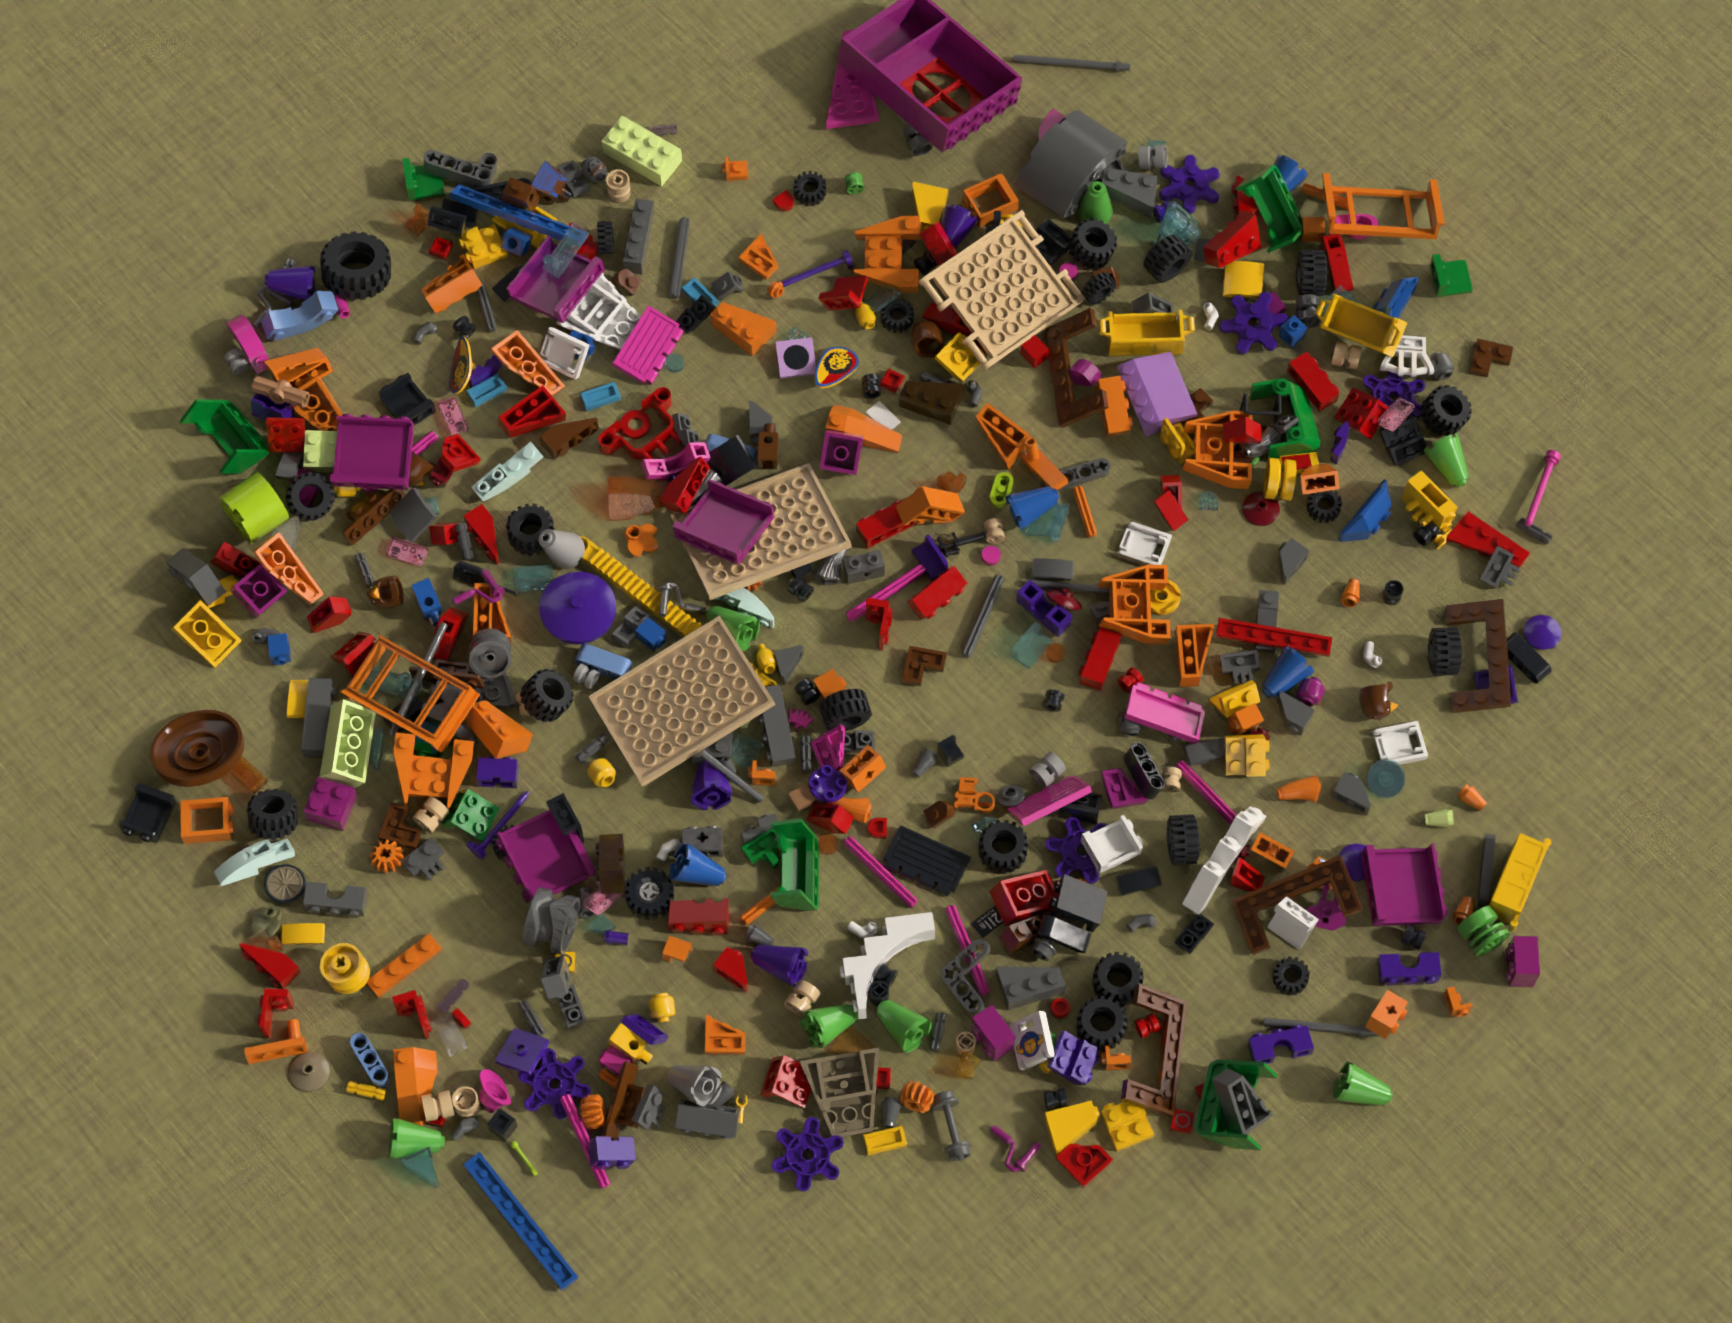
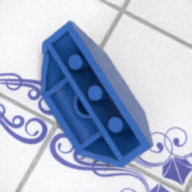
M1403 278L1392 282L1388 289L1384 288L1380 296L1382 300L1380 303L1376 302L1373 309L1399 319L1417 287L1419 278Z
M1383 479L1371 496L1342 529L1339 541L1366 540L1372 534L1375 535L1379 531L1382 521L1386 522L1389 519L1392 503L1387 480Z

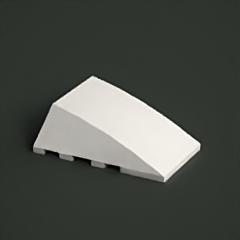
M602 273L565 322L557 321L556 324L591 336L594 340L621 351L641 316L626 302L624 296L618 293L615 286Z

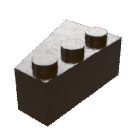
M906 381L899 396V407L951 425L964 396L965 384Z
M623 834L599 835V843H596V855H599V859H596V869L599 871V874L596 875L597 886H601V894L625 893Z

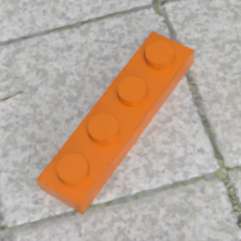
M428 933L369 978L366 984L380 998L439 953L442 948L431 934Z

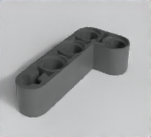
M429 150L424 154L423 168L427 173L474 188L492 183L497 170V157L493 153H485L477 165L435 150Z

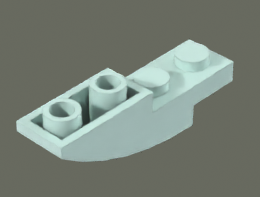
M530 442L503 465L499 463L471 488L482 501L488 500L505 491L531 472L530 468L540 461L543 455Z
M745 588L713 599L722 600L731 607H738V612L756 617L762 627L774 628V617L769 609Z
M269 839L263 840L230 857L214 871V874L220 885L224 886L259 874L258 868L294 857L295 851L288 839L272 844Z

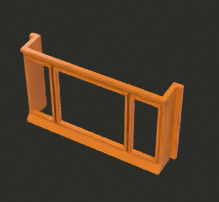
M1322 173L1330 234L1436 240L1440 226L1445 224L1436 179L1429 180L1427 191L1332 186L1330 173ZM1333 194H1346L1350 224L1335 223L1336 212ZM1352 195L1403 198L1407 227L1357 225ZM1409 198L1426 199L1431 229L1414 228Z
M381 635L378 636V640L346 689L341 691L345 698L358 702L431 744L441 753H443L480 696L470 685ZM385 649L393 651V654L367 694L360 693L359 689ZM399 656L442 679L414 723L372 699ZM449 683L462 690L436 732L432 734L420 726Z

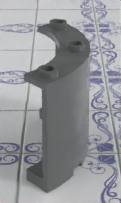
M1079 110L1069 113L1064 117V121L1061 124L1056 123L1047 131L1030 153L1032 158L1027 166H1022L1014 183L1016 187L1063 218L1073 215L1077 211L1078 203L1089 185L1099 177L1100 173L1109 164L1123 157L1128 143Z

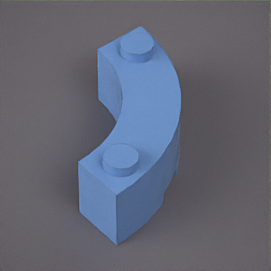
M316 291L310 298L302 302V306L297 309L268 310L261 320L266 339L278 341L308 332L331 320L338 311L333 292Z

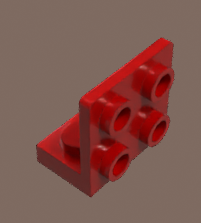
M863 275L837 278L833 291L821 292L818 299L829 311L860 308L868 277Z
M1352 388L1335 415L1334 420L1342 424L1345 421L1348 422L1350 428L1355 429L1365 438L1371 440L1390 408L1378 398Z
M267 418L269 452H304L305 422L303 418Z
M867 597L866 620L875 624L882 623L879 634V650H883L884 644L888 645L889 628L892 625L893 609L890 608V601Z
M264 988V994L260 995L259 1004L262 1007V1012L258 1014L257 1025L260 1026V1031L263 1032L266 1039H270L273 1009L285 1012L294 1007V1001L288 989Z
M416 990L392 996L398 1016L406 1017L414 1014L415 1011L418 1012L425 1038L429 1039L428 1032H431L432 1029L427 1014H425L427 1012L422 996H417Z
M785 1055L773 1057L760 1095L766 1098L778 1096L801 1108L806 1107L811 1087L800 1062Z

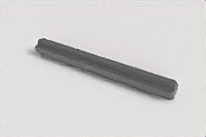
M686 217L679 219L669 296L674 299L680 296L690 225V220Z
M996 574L993 578L961 651V655L970 658L1003 585V576Z

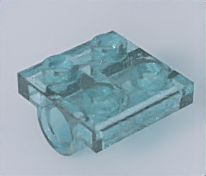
M1173 201L1169 202L1158 233L1164 238L1175 234L1189 247L1191 243L1199 238L1201 230L1197 227L1199 221Z

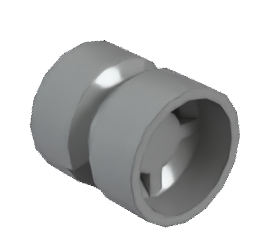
M1150 145L1140 146L1138 151L1140 169H1151L1153 166L1156 169L1167 168L1168 154L1166 145H1155L1154 148Z
M1049 751L1041 758V763L1037 762L1029 769V773L1041 787L1046 788L1054 781V777L1058 778L1066 770V767L1056 754Z

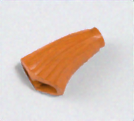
M1316 775L1281 786L1276 789L1279 800L1301 799L1316 803L1321 793V784Z
M842 797L835 802L827 803L840 805L854 817V820L862 823H867L871 816L870 810L872 807L868 798Z

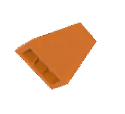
M1328 463L1309 466L1300 475L1302 495L1340 489L1338 470Z

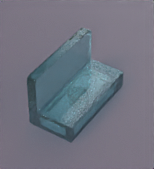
M1035 621L1014 645L1011 657L1030 669L1051 645L1052 640L1041 633V625Z

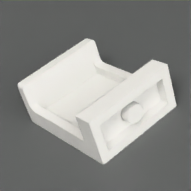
M1124 815L1120 816L1118 821L1093 833L1087 831L1082 834L1081 843L1099 874L1141 854L1143 848L1142 839L1139 835L1136 836L1133 831L1132 822L1126 819Z

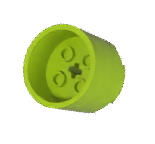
M258 472L224 493L219 499L226 515L238 528V532L249 544L256 542L289 520L288 512L267 480Z

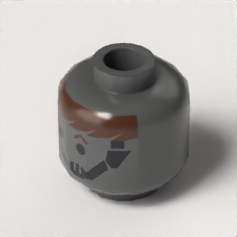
M587 157L581 163V174L592 184L603 182L606 179L607 166L597 157Z
M1435 352L1430 356V361L1434 367V374L1432 376L1435 379L1445 380L1453 374L1454 364L1447 353Z
M1123 708V712L1117 715L1119 731L1124 733V736L1139 735V732L1143 730V725L1124 718L1126 708Z

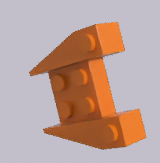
M900 216L855 231L856 240H865V269H854L855 276L866 275L868 277L867 282L901 293H920V284L918 283L920 280L919 269H902L903 240H921L919 235L921 233L920 216Z
M1234 410L1187 421L1183 433L1194 434V459H1185L1182 470L1228 488L1248 489L1252 481V464L1233 462L1234 442L1223 441V424L1242 417L1253 420V415L1245 414L1244 411Z
M1148 564L1102 578L1097 584V588H1109L1110 618H1103L1098 627L1120 633L1122 636L1145 644L1165 645L1171 638L1170 620L1151 619L1150 590H1163L1167 586L1168 565Z
M396 732L393 759L403 805L407 806L408 796L429 798L431 796L438 800H447L446 808L449 810L471 765L474 741L454 739L452 759L413 755L415 735Z

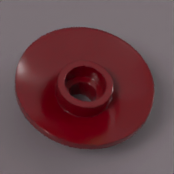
M1254 492L1245 498L1242 512L1250 523L1256 526H1267L1278 518L1280 506L1276 498H1264L1263 492Z
M1068 589L1048 591L1046 593V596L1058 605L1072 610L1082 609V604L1073 597V592Z

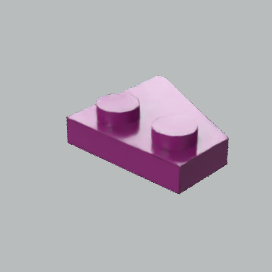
M1121 768L1101 772L1100 775L1111 809L1147 803L1148 799L1139 793L1136 789L1137 786L1127 778V775Z

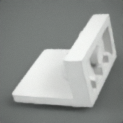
M1285 897L1274 909L1276 913L1270 921L1268 928L1299 950L1319 919L1288 897Z

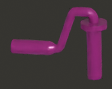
M485 569L481 572V575L492 589L493 599L478 589H469L452 598L454 605H457L476 593L488 602L495 603L502 599L505 590L497 585L489 571Z
M996 1125L990 1130L1006 1144L1011 1145L1005 1160V1166L1012 1172H1024L1026 1170L1025 1165L1041 1148V1145L1035 1141L1019 1161L1015 1160L1013 1162L1014 1166L1009 1163L1015 1149V1142L1012 1137Z

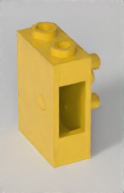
M1422 471L1407 481L1401 499L1407 504L1405 506L1406 511L1410 512L1413 510L1415 512L1411 519L1414 522L1419 520L1421 526H1425L1432 521L1440 532L1449 530L1452 526V520L1456 517L1455 513L1458 507Z

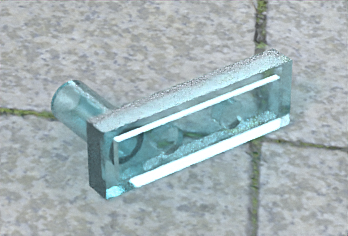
M573 222L553 253L544 256V266L542 268L559 279L590 233Z
M374 666L363 685L371 687L382 669ZM389 671L378 690L405 698L414 679L407 672L399 675ZM422 682L420 683L419 688L412 701L416 702V699L423 686Z

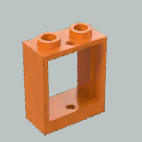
M1001 173L963 190L962 203L965 208L970 210L972 218L974 216L977 217V223L979 227L993 222L994 211H1001V215L1017 211L1019 200ZM997 189L1006 204L981 215L973 199Z
M228 797L181 800V838L184 844L231 840V833L235 832L234 822H231V815H234V805L230 803ZM223 807V829L192 831V810Z

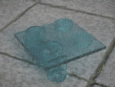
M1057 503L1028 526L1025 535L1048 536L1052 542H1058L1061 539L1060 534L1064 529L1063 525L1066 523L1065 518L1069 513L1070 504Z

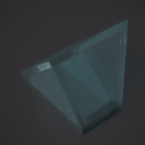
M430 1146L403 1158L401 1161L403 1168L436 1188L439 1186L435 1160Z

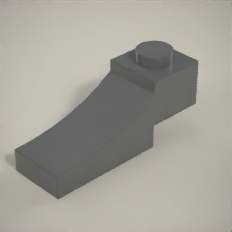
M1259 590L1256 624L1277 626L1279 591ZM1256 644L1255 650L1258 652L1275 653L1274 647Z

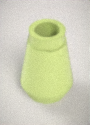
M1446 808L1425 814L1426 826L1449 828V826L1454 825L1453 811Z

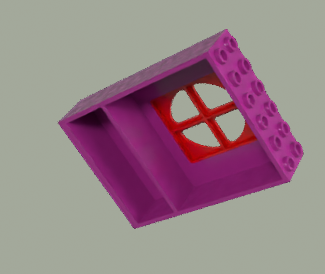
M898 0L841 38L837 62L942 153L952 149L959 141L965 140L973 131H978L982 125L989 123L996 115H1001L1009 106H1014L1018 101V94L1021 89L1022 77L931 0ZM940 73L948 75L956 81L941 90L924 75ZM920 81L935 95L926 102L921 103L913 96V83ZM963 86L969 94L970 105L967 109H963L947 95L958 87ZM942 100L957 112L958 115L955 117H942L935 115L928 108Z

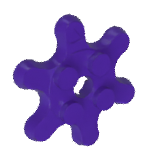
M1187 155L1183 161L1184 166L1180 169H1175L1167 165V168L1160 169V175L1170 182V186L1160 191V199L1163 201H1169L1173 198L1180 199L1183 203L1182 210L1186 214L1194 213L1196 209L1195 203L1198 200L1203 199L1212 204L1219 201L1218 192L1209 187L1212 181L1220 177L1219 170L1215 167L1207 170L1199 169L1196 165L1197 160L1195 156ZM1186 180L1195 182V184L1193 186H1188L1185 184Z
M1269 292L1260 293L1258 300L1253 304L1247 303L1240 295L1233 296L1231 305L1236 310V316L1231 320H1223L1220 323L1219 328L1223 333L1234 332L1238 335L1239 341L1236 344V351L1241 355L1248 353L1253 343H1261L1267 351H1273L1277 347V342L1271 334L1272 330L1287 322L1288 316L1284 313L1273 314L1270 312L1269 305L1272 301V296ZM1252 318L1259 320L1258 325L1255 327L1248 324Z
M1388 371L1387 378L1382 380L1377 379L1373 375H1366L1364 377L1363 383L1366 388L1373 392V397L1378 398L1390 408L1386 416L1398 403H1402L1413 409L1409 414L1413 417H1420L1421 405L1415 402L1414 395L1425 389V383L1422 380L1416 379L1412 382H1406L1401 376ZM1395 394L1398 399L1392 401L1388 395Z
M1070 817L1065 822L1068 830L1067 836L1062 839L1049 838L1046 841V847L1048 850L1058 852L1062 856V862L1057 865L1055 870L1057 876L1062 878L1064 874L1068 876L1070 872L1078 870L1084 874L1086 882L1094 884L1099 879L1094 863L1088 853L1078 855L1076 851L1079 847H1084L1081 843V837L1087 831L1081 828L1080 821L1077 818ZM1098 823L1092 830H1090V833H1093L1101 828H1104L1107 825L1104 823Z
M546 1048L541 1057L542 1066L540 1069L533 1070L531 1076L519 1072L518 1078L522 1083L530 1084L533 1087L532 1095L524 1103L528 1111H536L541 1105L549 1104L553 1108L554 1116L561 1120L565 1119L567 1114L560 1098L570 1094L571 1098L578 1097L583 1099V1097L591 1094V1089L588 1085L581 1084L576 1080V1074L585 1064L582 1057L574 1056L569 1062L560 1063L556 1060L555 1051L551 1048ZM558 1080L561 1084L559 1088L552 1089L549 1087L550 1082Z
M810 1117L805 1121V1128L801 1134H793L785 1128L780 1129L776 1134L777 1140L785 1146L786 1153L783 1157L777 1158L772 1162V1169L776 1173H783L787 1170L794 1171L797 1175L796 1187L802 1192L810 1189L811 1179L816 1174H822L829 1180H835L839 1176V1169L830 1162V1155L832 1152L840 1150L843 1147L844 1141L838 1135L830 1138L821 1137L818 1132L820 1123L815 1117ZM805 1150H811L814 1156L810 1160H804L802 1154Z

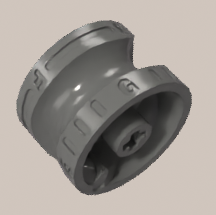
M540 887L533 897L526 917L523 944L536 947L540 942H547L552 953L564 955L576 928L580 910V898L567 895L556 900L552 890Z

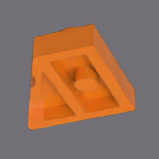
M762 234L738 257L741 263L765 280H768L778 269V263L772 256V252Z
M706 1015L705 1054L745 1055L746 1033L739 1029H734L724 1022L721 1023L710 1015Z

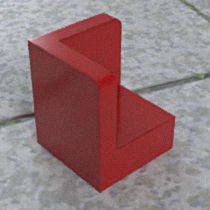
M1034 335L1021 345L1020 354L1035 369L1049 358V349Z
M439 523L429 526L431 544L448 545L459 542V532L457 533L456 531L458 523Z

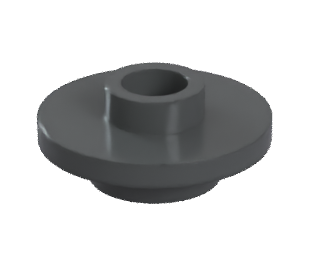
M1010 785L999 791L997 799L1003 807H1014L1023 801L1025 794L1021 787Z

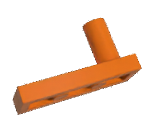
M1032 437L1025 440L1027 452L1021 455L1022 462L1047 487L1051 486L1052 489L1059 490L1067 485L1068 479L1037 448L1036 439Z
M291 1019L287 1021L288 1040L244 1048L248 1065L308 1053L304 1036L301 1037L299 1020Z

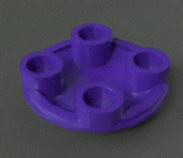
M1546 615L1531 617L1525 623L1523 630L1526 642L1532 648L1541 650L1555 648L1562 634L1557 621Z
M830 765L818 768L809 777L808 787L811 794L822 802H835L842 798L846 792L847 780Z
M1358 843L1347 845L1339 853L1344 860L1350 878L1354 882H1360L1365 879L1361 851L1365 845Z

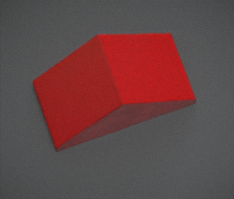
M1247 417L1226 422L1223 424V441L1261 444V425Z
M1238 858L1230 886L1252 892L1262 887L1265 876L1242 858Z

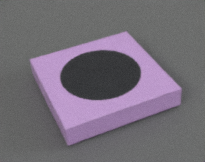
M812 338L776 342L780 379L815 375L816 362Z

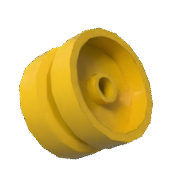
M1268 458L1264 475V498L1275 499L1279 490L1281 500L1291 501L1296 483V460L1285 459L1281 467L1278 458Z
M339 943L331 946L325 951L320 961L321 974L329 985L341 994H351L359 991L369 979L370 967L368 962L356 946L349 943Z

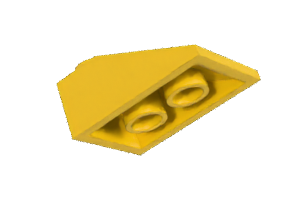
M201 600L171 628L184 643L214 668L242 641Z

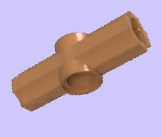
M256 376L253 380L252 392L268 396L276 404L286 402L302 408L308 404L309 392L294 388L285 380L281 379L275 382L260 376Z

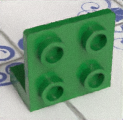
M402 158L409 201L445 195L442 177L427 173L423 165L415 166L411 164L410 158Z
M1440 254L1432 255L1429 266L1437 297L1472 293L1473 287L1466 260L1444 262V260H1441Z
M467 788L458 792L442 825L448 829L456 826L479 841H483L499 811V807Z

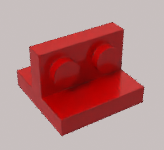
M357 632L331 658L336 663H340L353 678L373 648L376 639L372 634Z

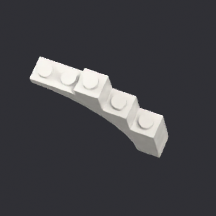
M1250 806L1235 817L1228 832L1219 841L1209 861L1201 868L1182 903L1184 906L1197 914H1200L1205 909L1219 883L1242 848L1267 816L1262 814L1260 809Z
M932 912L885 918V926H882L883 936L864 938V946H861L862 956L843 958V966H839L840 976L845 978L846 985H850L851 995L855 994L856 1000H852L853 1010L858 1012L859 1019L867 1018L866 1002L868 992L880 967L903 949L919 942L935 939Z

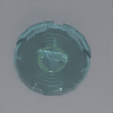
M1384 759L1377 761L1371 766L1366 780L1373 794L1381 798H1391L1402 791L1405 786L1406 776L1405 771L1397 762Z

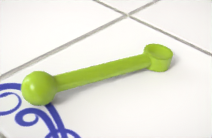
M512 1141L510 1144L511 1148L517 1151L532 1174L536 1176L538 1174L518 1147V1142Z

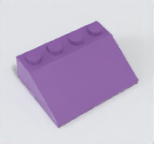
M1171 352L1132 359L1117 366L1146 437L1161 431L1162 421L1166 417L1173 426L1198 415Z

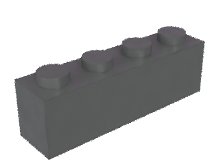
M635 199L623 259L624 269H628L635 274H643L655 213L654 201Z
M309 678L301 747L304 757H323L330 708L333 705V697L337 696V686H334L332 679Z
M781 686L765 687L776 704L758 715L759 725L763 724L764 729L761 732L763 743H767L768 750H765L766 760L771 762V767L794 763L796 757Z

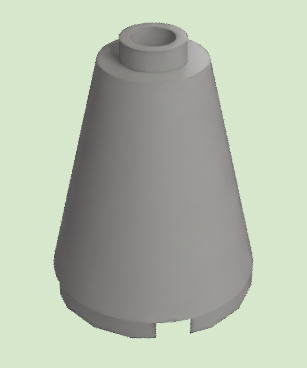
M546 529L541 532L539 544L555 566L561 569H570L578 564L581 557L583 558L585 546L583 540L577 534Z
M675 1065L671 1067L667 1075L668 1082L700 1106L713 1104L722 1090V1085H720L722 1075L718 1069L712 1066Z

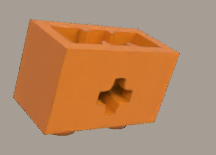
M1256 703L1235 712L1227 720V726L1232 734L1234 733L1235 736L1242 735L1253 728H1257L1264 719Z
M867 745L841 768L840 772L847 780V784L859 793L886 768V765L880 754Z
M1261 832L1251 848V851L1286 869L1295 852Z
M1387 990L1370 1016L1365 1028L1384 1039H1387L1390 1033L1394 1035L1400 1025L1397 1021H1403L1408 1012L1405 1010L1408 1001Z

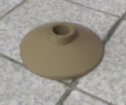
M308 1052L301 1054L292 1062L289 1075L296 1088L311 1092L320 1089L326 1084L330 1075V1067L322 1055ZM312 1067V1071L308 1073L305 1072V1069Z

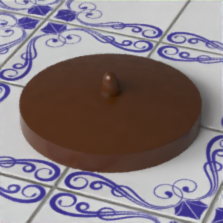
M216 710L193 711L175 718L158 732L151 745L150 757L156 773L164 781L181 787L201 786L216 781L236 766L243 754L245 740L239 724L230 715Z

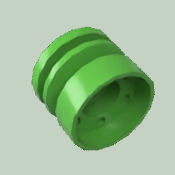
M1485 906L1463 920L1456 929L1463 940L1466 941L1474 938L1468 947L1475 949L1473 954L1476 957H1481L1494 951L1510 936L1509 930L1503 929L1505 925L1502 922L1494 924L1498 919V915L1491 906Z

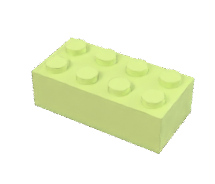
M624 116L620 117L601 141L603 153L661 187L682 162L681 149Z
M305 430L303 467L306 471L312 473L334 472L338 431Z
M341 700L331 705L320 771L321 778L353 788L365 783L375 712L346 700Z

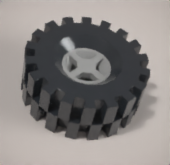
M645 867L646 871L642 872V869H638V874L635 875L633 872L631 879H627L625 899L628 908L631 909L633 914L637 913V917L642 919V916H645L646 920H650V917L654 916L655 920L658 919L659 914L663 917L666 915L665 911H669L670 901H674L675 897L674 885L669 875L666 876L663 870L658 872V868L654 867L653 870H650V867Z

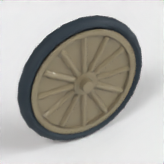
M278 865L269 871L265 878V892L275 902L291 903L304 893L306 888L305 875L294 865Z

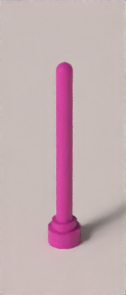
M1548 450L1544 457L1546 466L1527 514L1526 526L1532 525L1552 468L1559 463L1561 454L1555 450Z

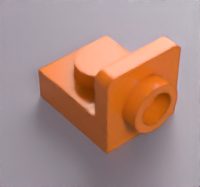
M725 157V163H722V174H726V181L748 180L747 160L729 162V158Z
M753 760L752 766H749L748 778H752V785L775 786L776 772L770 769L757 771V760Z
M1455 987L1446 988L1443 995L1450 1017L1468 1015V1012L1473 1007L1472 1003L1460 1005L1461 996L1459 992H1456Z
M1105 1046L1104 1052H1101V1064H1105L1106 1071L1130 1069L1131 1057L1130 1055L1125 1056L1123 1053L1110 1056L1109 1046Z

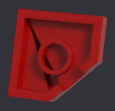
M459 434L446 437L442 443L440 460L451 472L479 464L481 458Z
M1069 1144L1055 1158L1083 1188L1113 1162L1110 1155L1100 1145Z

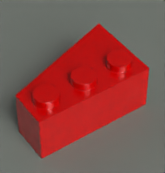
M1241 210L1238 213L1239 216L1233 222L1230 221L1227 224V228L1221 233L1218 232L1203 247L1206 264L1221 268L1260 249L1261 243L1256 214Z
M542 385L500 415L498 425L509 438H513L566 420V412Z
M723 898V902H712V899H705V903H694V900L670 901L669 930L675 933L691 931L694 934H703L707 932L717 936L728 934L730 918L729 898Z

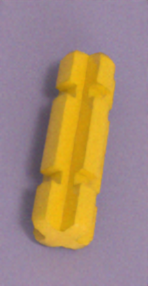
M349 1081L346 1091L348 1093H357V1095L369 1098L375 1097L378 1100H384L386 1097V1089L384 1088L376 1089L375 1086L362 1083L359 1085L354 1081Z

